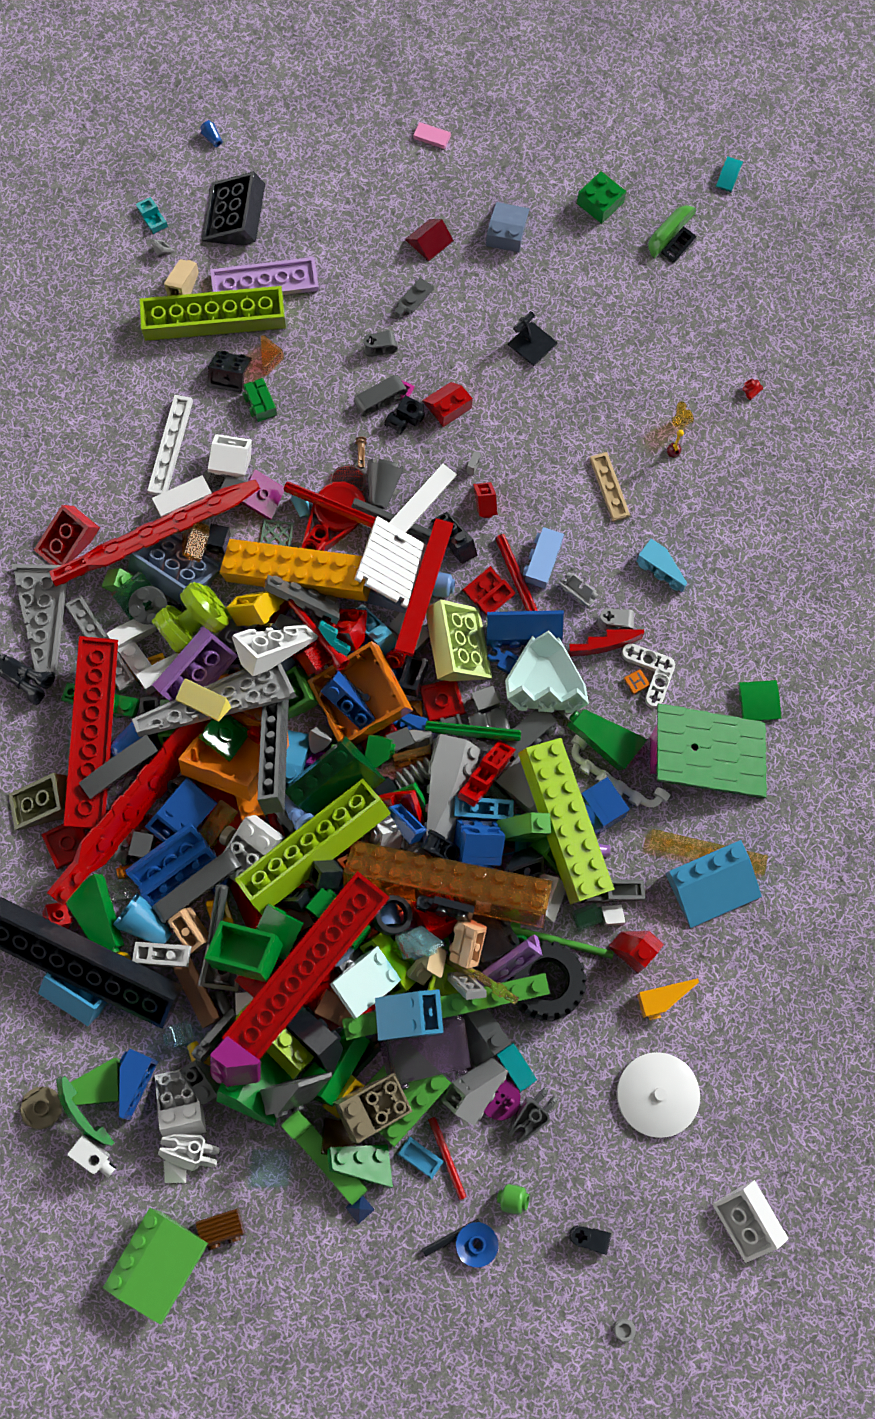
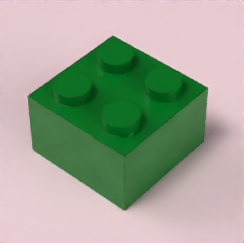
M600 171L578 192L576 204L602 224L624 204L627 191Z

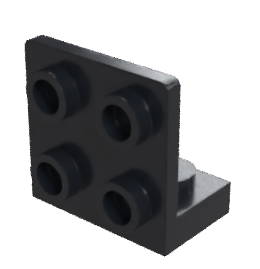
M217 351L208 366L207 386L242 393L244 390V375L252 358L244 354L237 355L228 351Z

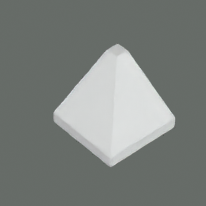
M164 1161L165 1183H186L187 1169Z

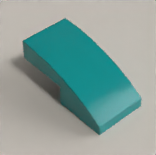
M727 156L716 188L732 193L743 161Z
M151 197L135 204L153 234L168 227L167 221L159 212L158 206Z
M321 620L319 629L324 638L335 650L347 657L351 646L336 638L338 630Z
M511 1043L496 1054L503 1067L508 1070L510 1077L520 1092L537 1081V1078L514 1043Z

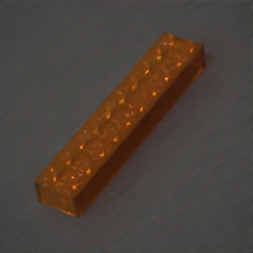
M356 841L352 844L343 872L344 887L358 871L388 896L398 895L406 900L417 902L419 895L431 898L438 896L473 905L475 907L473 914L540 928L544 927L552 881L361 841Z

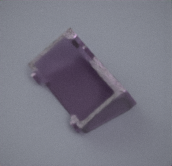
M463 1014L442 1018V1035L378 1041L386 1074L394 1073L402 1090L410 1088L409 1084L414 1081L449 1072L455 1073L456 1076L467 1074V1070L471 1068Z

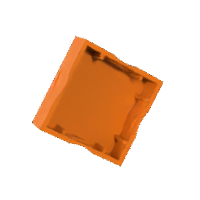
M372 641L348 655L347 658L350 663L346 668L339 671L341 674H346L347 678L355 686L371 697L370 701L365 702V704L375 717V720L365 728L360 730L320 692L325 683L338 672L334 666L327 668L308 680L319 705L327 715L328 723L338 742L346 736L355 746L367 739L369 735H374L413 711L380 646Z
M240 712L229 714L248 730L251 726L261 729V721L251 719ZM211 719L206 722L205 727L208 725ZM287 731V748H288V747H289V738H288V731ZM199 734L178 759L181 774L251 801L258 791L260 744L255 743L248 736L229 762L198 738Z

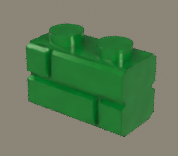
M264 378L243 385L245 392H242L245 403L249 402L251 406L248 409L252 418L255 417L257 422L277 416L276 406Z

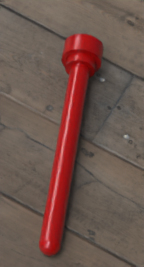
M290 599L288 601L289 606L302 622L318 636L317 640L332 657L333 666L337 671L346 668L350 663L349 659L344 654L338 653L327 642L321 631L303 609L297 606L294 600Z

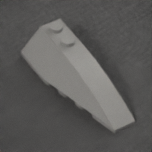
M442 734L437 736L428 768V775H430V785H427L429 803L426 804L425 808L428 817L427 822L424 823L427 831L423 836V845L429 835V829L440 833L448 840L459 817L454 816L455 796H458L459 791L466 785L471 774L475 771L481 750L468 740Z

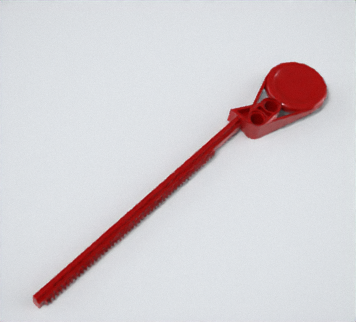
M333 482L324 486L318 492L322 496L349 507L352 506L356 498L366 502L362 491L355 485L347 482ZM313 504L302 548L328 551L360 523ZM314 514H315V516H316L318 522H319L321 525H316V526L311 530L312 522H313V518H314ZM329 530L341 532L329 540ZM318 534L325 535L323 538L316 537ZM284 601L279 606V610L273 613L272 619H269L270 622L267 623L275 624L280 614L286 615L290 609L288 601Z

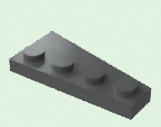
M267 576L265 591L286 601L292 599L297 606L303 609L309 607L316 611L315 614L320 617L324 614L332 618L330 622L337 625L340 618L339 600L334 596L321 594L315 589L301 587L295 582L284 581L278 576Z

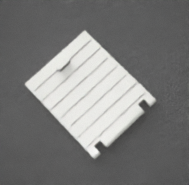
M377 516L355 580L361 582L362 578L365 579V586L397 603L398 599L402 600L401 606L407 608L427 545Z

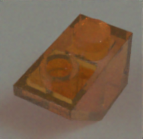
M198 522L193 527L186 529L182 534V555L187 559L200 563L209 538L208 525Z

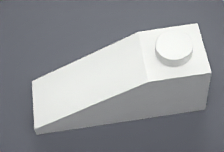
M135 942L132 961L143 966L188 967L191 946Z

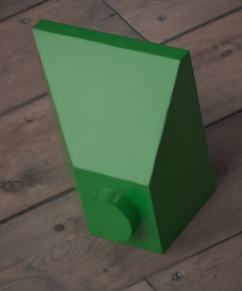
M378 735L368 736L365 757L375 768L389 760L391 755L394 756L396 744H393L394 739Z

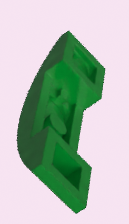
M59 1076L56 1079L58 1096L71 1122L91 1140L103 1145L112 1146L115 1142L103 1126L93 1128L71 1099L78 1092L66 1076Z

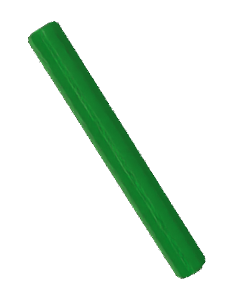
M426 721L425 731H431L432 733L510 741L521 740V731L515 729Z

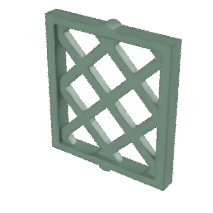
M264 519L260 543H263V538L267 540V544H272L271 542L277 539L280 542L278 545L285 546L284 543L289 540L288 546L290 547L294 522ZM268 523H276L277 525L271 528ZM281 524H288L289 527L283 529ZM265 525L269 529L267 532H265ZM279 527L282 532L276 535L273 530ZM289 529H290V536L286 533V531H288ZM272 532L274 537L269 540L266 535ZM284 533L287 538L281 541L279 536Z

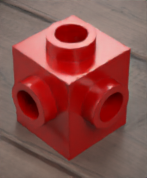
M59 903L45 905L42 917L69 929L71 923H73L72 913L68 912L66 903L63 906Z

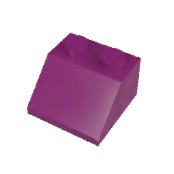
M226 1037L210 1054L211 1076L216 1082H222L226 1086L258 1083L261 1080L260 1060L229 1037Z

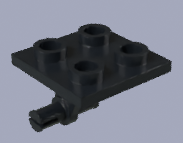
M530 311L525 317H521L519 322L513 327V330L518 334L508 343V346L532 366H535L558 342L531 321L535 318V314Z

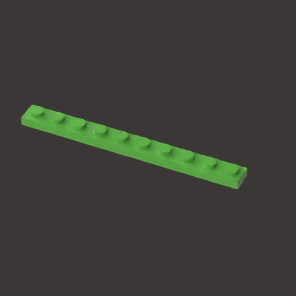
M542 973L485 986V998L466 1000L459 992L440 996L442 1018L550 994L546 974ZM376 1011L361 1014L355 1019L353 1017L342 1019L346 1040L378 1033Z

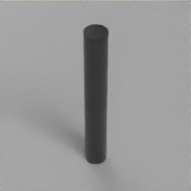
M477 1218V1219L471 1221L470 1223L480 1222V1221H479V1219ZM464 1226L424 1247L422 1251L425 1257L454 1242Z

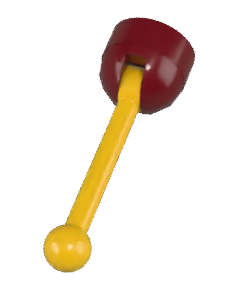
M683 430L677 431L676 441L667 447V454L672 458H676L681 454L682 449L679 441L684 435Z

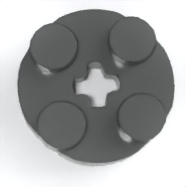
M141 587L129 599V613L139 623L153 625L152 620L156 614L168 605L165 595L156 587ZM151 601V605L154 606L153 609L149 608L146 610L143 602Z

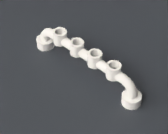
M575 735L571 742L574 744L571 750L572 757L581 765L579 770L586 775L592 772L597 776L595 778L597 782L608 777L620 796L623 793L629 796L628 801L636 807L639 804L646 807H656L662 801H668L671 795L664 789L657 787L653 793L655 798L648 800L641 793L629 788L624 782L615 779L605 770L580 756L579 750H584L588 744L578 735Z

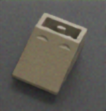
M394 1073L352 1091L333 1102L351 1141L356 1143L363 1141L412 1112Z

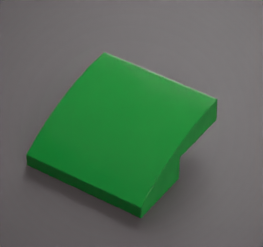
M777 680L738 682L742 719L755 721L781 719Z
M268 903L256 930L277 935L283 943L278 958L285 961L294 946L304 922L287 915L286 911Z

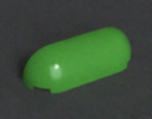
M685 205L677 208L652 234L648 242V248L653 258L665 248L681 228L696 214L695 207Z

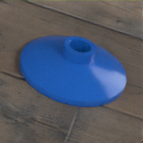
M473 1222L460 1230L456 1239V1250L458 1256L465 1264L476 1268L484 1267L490 1264L497 1255L498 1238L490 1226L481 1222ZM475 1240H479L481 1242V1246L479 1248L473 1247V1242Z

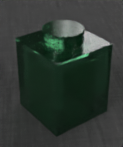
M596 903L576 909L571 913L578 932L600 925L604 918L601 907H597Z

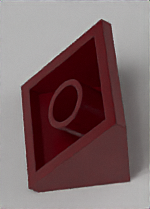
M429 219L405 239L427 261L432 260L454 242L442 219Z

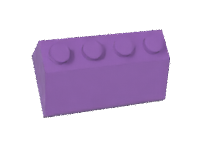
M203 626L152 685L171 702L176 700L184 679L205 687L216 682L238 655Z

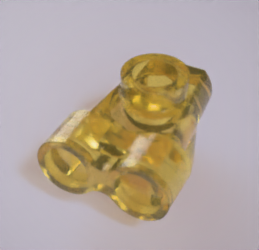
M683 401L677 403L676 414L672 417L673 425L679 429H683L686 425L694 422L691 410H686L687 405Z

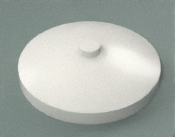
M655 1052L639 1056L626 1066L618 1081L617 1102L624 1119L632 1128L646 1136L664 1138L682 1132L691 1124L699 1108L700 1091L696 1077L683 1061L670 1054Z

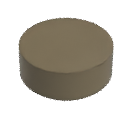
M227 826L220 835V844L227 847L237 830Z

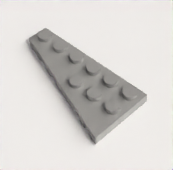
M12 564L35 671L39 673L48 671L56 675L67 583L55 586L49 571L62 565Z

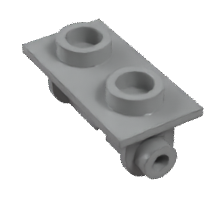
M568 572L565 580L560 582L559 585L563 587L566 593L576 597L580 604L589 607L598 597L597 591L587 583L581 588L580 585L583 580L574 573Z

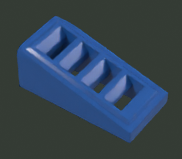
M408 713L393 722V724L401 729L407 727L408 730L425 731L427 718Z
M401 803L388 807L391 813L390 816L406 842L411 845L420 841L427 831L426 828Z

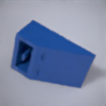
M186 778L145 827L164 842L190 822L197 828L216 806L217 802Z

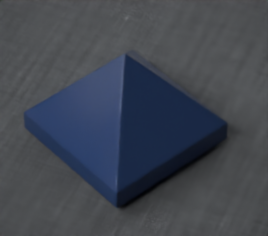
M364 1196L353 1205L350 1203L345 1207L358 1224L375 1210Z

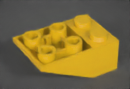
M261 591L237 596L226 609L237 626L263 625L269 621L271 615L277 612L280 608L279 606L286 600L268 591Z

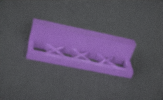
M532 935L477 974L474 979L483 987L505 982L542 956L538 937Z

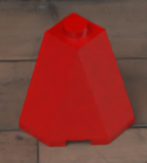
M623 931L618 934L608 947L639 974L659 953L664 943L650 931Z

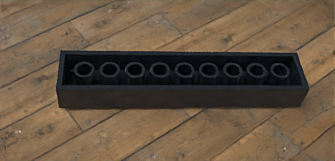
M0 897L1 951L161 1029L164 1028L174 1011L183 985Z

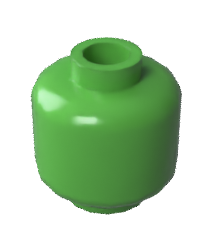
M507 1184L503 1190H499L497 1203H500L503 1212L520 1215L523 1211H527L530 1195L522 1186Z

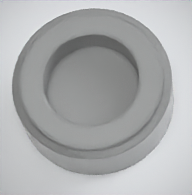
M625 1318L619 1319L614 1325V1335L621 1342H629L634 1338L636 1329L630 1320Z

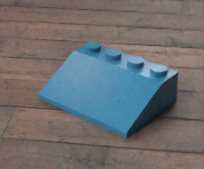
M741 840L665 873L690 928L762 897L750 858Z

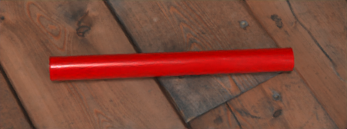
M432 1117L428 1119L458 1199L462 1200L467 1197L437 1119Z

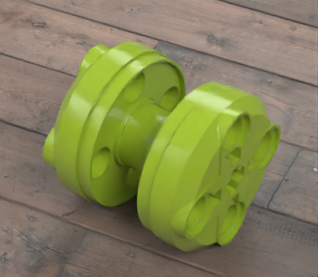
M193 582L188 584L180 593L181 600L187 609L181 612L177 608L167 605L156 614L152 623L175 652L180 653L199 632V628L204 626L209 631L218 633L229 624L232 617L208 586Z

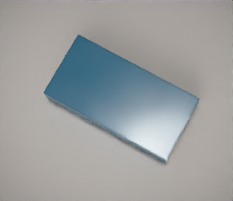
M411 1137L408 1138L398 1153L399 1156L431 1179L444 1162Z

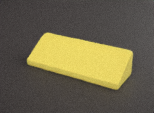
M184 679L176 697V701L217 721H220L231 709L227 698L188 679Z

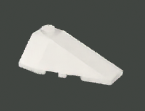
M307 625L286 626L283 630L266 628L265 631L256 632L255 629H248L234 634L232 637L241 665L252 676L270 670L318 638Z

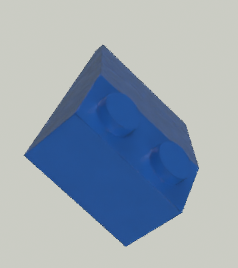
M130 1048L128 1052L125 1051L120 1059L119 1117L131 1120L159 1062Z

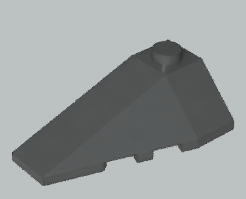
M488 1008L455 1015L463 1048L475 1067L511 1044Z

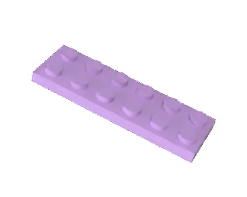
M314 257L210 269L213 292L282 286L283 295L319 291Z

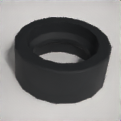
M389 895L390 899L385 905L393 903L400 906L404 913L402 923L397 927L386 926L381 920V910L372 921L379 932L394 936L404 932L410 926L413 911L406 899L398 895Z

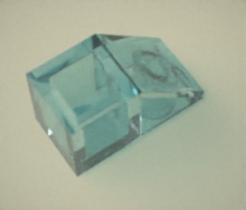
M423 926L410 928L394 936L403 959L412 957L413 960H416L425 955L429 957L436 954L437 949L444 945L442 940Z

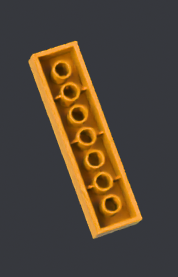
M229 539L220 568V574L225 581L231 583L265 587V580L270 575L278 576L290 583H298L301 587L307 589H315L321 594L339 598L368 601L370 588L365 586V579L362 578L361 582L355 580L363 557L358 555Z

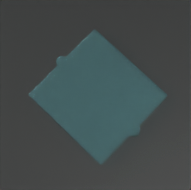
M252 1150V1165L250 1166L252 1170L251 1186H288V1172L291 1169L289 1166V1150Z

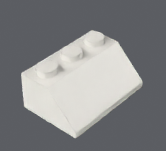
M755 1180L712 1203L745 1263L777 1250L788 1240L787 1235Z

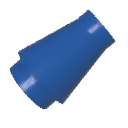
M210 120L202 123L200 126L201 134L215 148L221 145L223 141L215 123Z

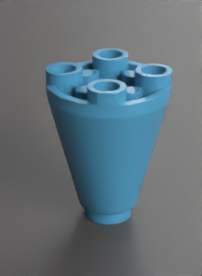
M138 893L113 924L118 930L151 943L165 944L172 934L169 931V927L161 922L152 906Z

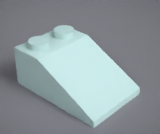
M377 946L361 955L330 985L353 1019H355L375 1003L376 997H383L401 979Z

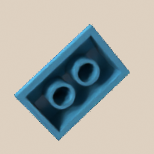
M48 973L44 976L38 992L39 995L87 1026L100 1015L108 1003Z

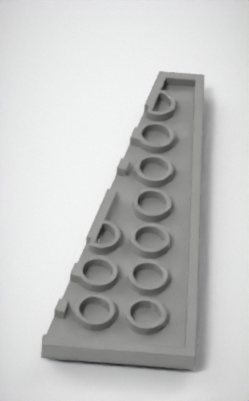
M281 663L255 676H252L246 669H243L204 687L228 699L231 709L225 715L296 697ZM173 700L133 718L132 721L139 737L212 718Z

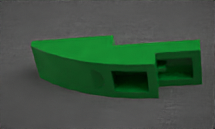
M67 682L61 701L73 705L75 684ZM114 694L113 716L117 718H135L139 710L140 700Z

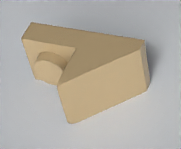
M430 942L406 972L407 976L423 986L432 974L441 978L447 951Z

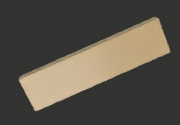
M608 453L590 456V462L612 522L630 518L628 507Z

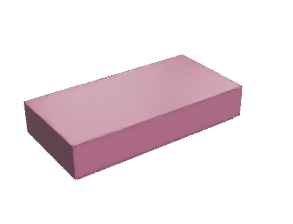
M419 122L413 139L445 149L451 137V132Z

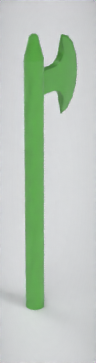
M513 906L503 909L512 918L511 928L515 934H522L528 938L536 935L539 941L548 940L549 943L556 941L560 943L559 945H566L574 950L609 959L613 958L614 951L521 928L523 920H535L533 914L521 907Z

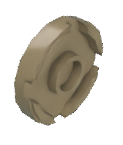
M36 1087L23 1097L20 1114L22 1120L29 1127L46 1129L53 1126L59 1120L62 1113V1104L58 1093L54 1089Z

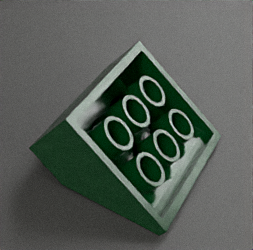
M345 736L287 785L285 794L297 807L315 816L361 779H364L374 790L385 781V778Z

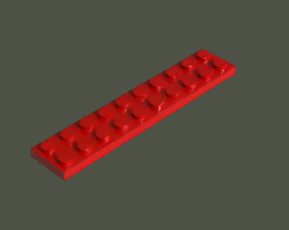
M79 636L64 828L92 829L106 815L108 788L90 800L79 785V782L110 760L118 653L117 639Z
M357 871L222 1038L229 1037L260 1060L390 897Z

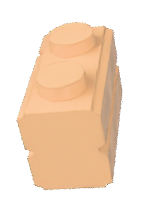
M191 907L180 910L167 921L171 928L174 929L181 943L191 946L190 954L200 951L207 945L209 933Z
M471 920V922L458 921L454 926V940L449 947L451 952L449 960L468 969L478 966L487 927L474 920Z

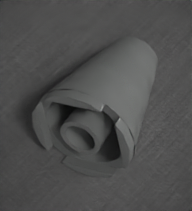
M373 459L368 460L369 504L380 509H387L403 473V466L399 468L398 463L389 460L378 459V462H373Z

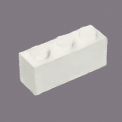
M202 475L157 495L152 500L162 518L180 507L188 506L203 499L206 495L211 494V491Z

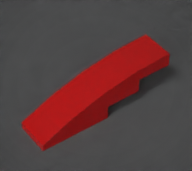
M607 629L605 637H588L586 644H569L568 654L570 657L609 652L641 640L645 631L644 629Z
M499 740L481 760L480 766L471 774L469 781L459 791L457 798L475 807L503 771L516 749Z

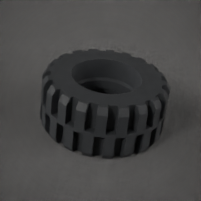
M547 940L539 943L542 956L507 980L511 981L528 977L530 970L542 962L553 963L563 971L566 985L563 993L558 998L542 1000L534 997L513 1002L514 1005L519 1007V1011L529 1015V1018L539 1019L544 1022L548 1020L556 1021L569 1015L580 1004L587 987L585 986L587 976L584 974L585 967L583 962L580 963L578 960L579 956L576 953L573 954L568 946H561L556 941L549 943Z

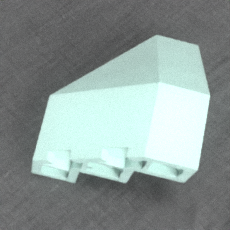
M549 630L536 639L532 636L505 680L507 699L521 711H527V708L538 709L539 712L565 710V713H573L588 705L586 685L560 638L556 639Z

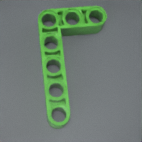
M296 1110L281 1124L290 1137L301 1145L352 1205L368 1191L358 1178H351L329 1171L328 1156L321 1154L322 1136L300 1111Z

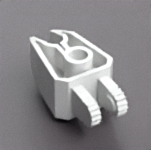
M174 1134L162 1137L160 1144L170 1148H160L158 1155L167 1162L190 1171L196 1170L199 1165L211 1168L217 1166L215 1159L204 1157L202 1154L216 1155L219 1154L220 1148L215 1145L205 1144V1139L202 1135Z

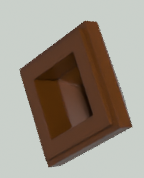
M408 700L413 709L409 714L423 717V700Z

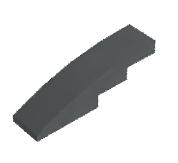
M145 735L79 782V785L91 800L123 779L126 774L140 766L142 762L156 754L158 750L149 737Z

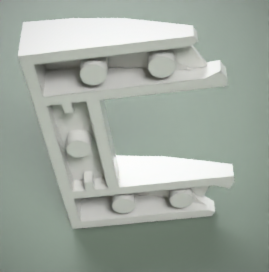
M133 619L106 634L109 639L118 640V653L147 694L150 695L156 691L152 684L180 653L171 655L151 665L136 643L158 629L154 624L146 625Z

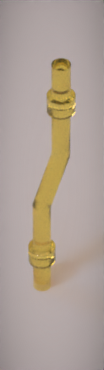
M426 940L421 943L423 949L428 946ZM446 954L445 963L451 968L477 979L492 989L493 993L498 997H503L512 1004L517 1003L519 998L508 991L505 985L500 982L496 983L478 970L464 968L450 961V956Z

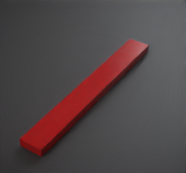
M435 519L395 646V652L412 657L414 655L454 523Z

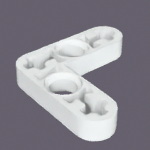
M631 643L627 644L622 650L624 660L655 671L645 697L647 706L655 709L658 703L662 704L675 669V661L666 655ZM630 649H632L634 653L631 657L628 656V652H626ZM639 652H642L640 659L637 660V655H639ZM650 655L653 658V663H645L643 657ZM657 658H659L660 660H659V663H658V665H657V667H656V666H654V665H655L656 662H657ZM665 662H668L670 666L667 670L663 669L664 665L662 664H665ZM658 678L663 679L665 686L658 687L655 684V680ZM655 690L659 691L657 695V700L659 701L652 703V699L649 697H653Z

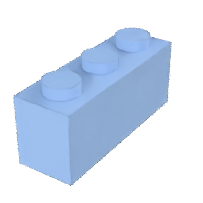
M543 527L541 533H537L534 541L537 544L536 548L531 549L528 558L531 560L530 565H526L523 572L526 583L546 589L563 541V533Z

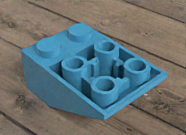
M439 990L417 991L375 998L378 1041L443 1034Z

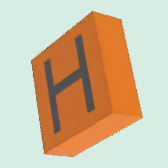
M641 669L624 677V681L633 695L650 686Z

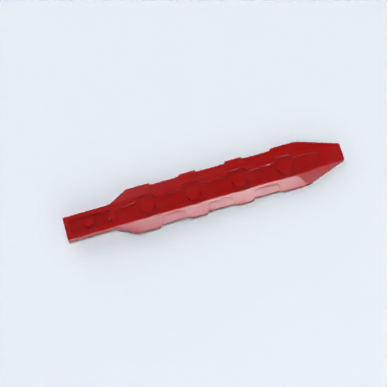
M255 479L219 489L206 495L201 500L188 506L180 507L153 522L141 525L134 531L100 544L85 555L49 571L55 586H58L78 576H83L91 570L109 566L124 559L129 554L142 548L150 547L170 535L182 532L193 527L198 522L234 508L258 491L260 486Z
M208 720L175 729L151 762L145 765L138 773L137 778L125 793L119 796L111 805V809L80 842L73 862L48 890V895L63 906L90 873L101 868L109 861L132 829L138 826L146 812L167 791L168 781L174 779L180 773L178 759L190 743L202 732Z

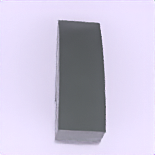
M611 879L614 890L582 900L581 903L645 900L644 880Z

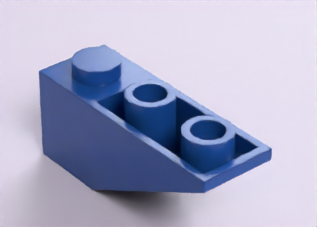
M339 671L321 689L320 692L360 730L375 720V717L353 684Z

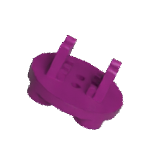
M505 1079L504 1083L498 1087L494 1099L488 1103L484 1110L488 1117L503 1121L511 1118L517 1112L521 1096L513 1082Z

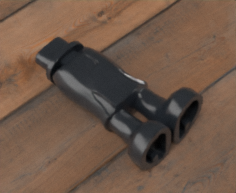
M0 654V677L13 683L18 689H22L27 694L30 703L33 705L40 704L45 697V692L37 686L30 684L29 681L32 680L40 687L48 689L54 683L55 675L48 671L36 672L32 667L25 666L17 659Z

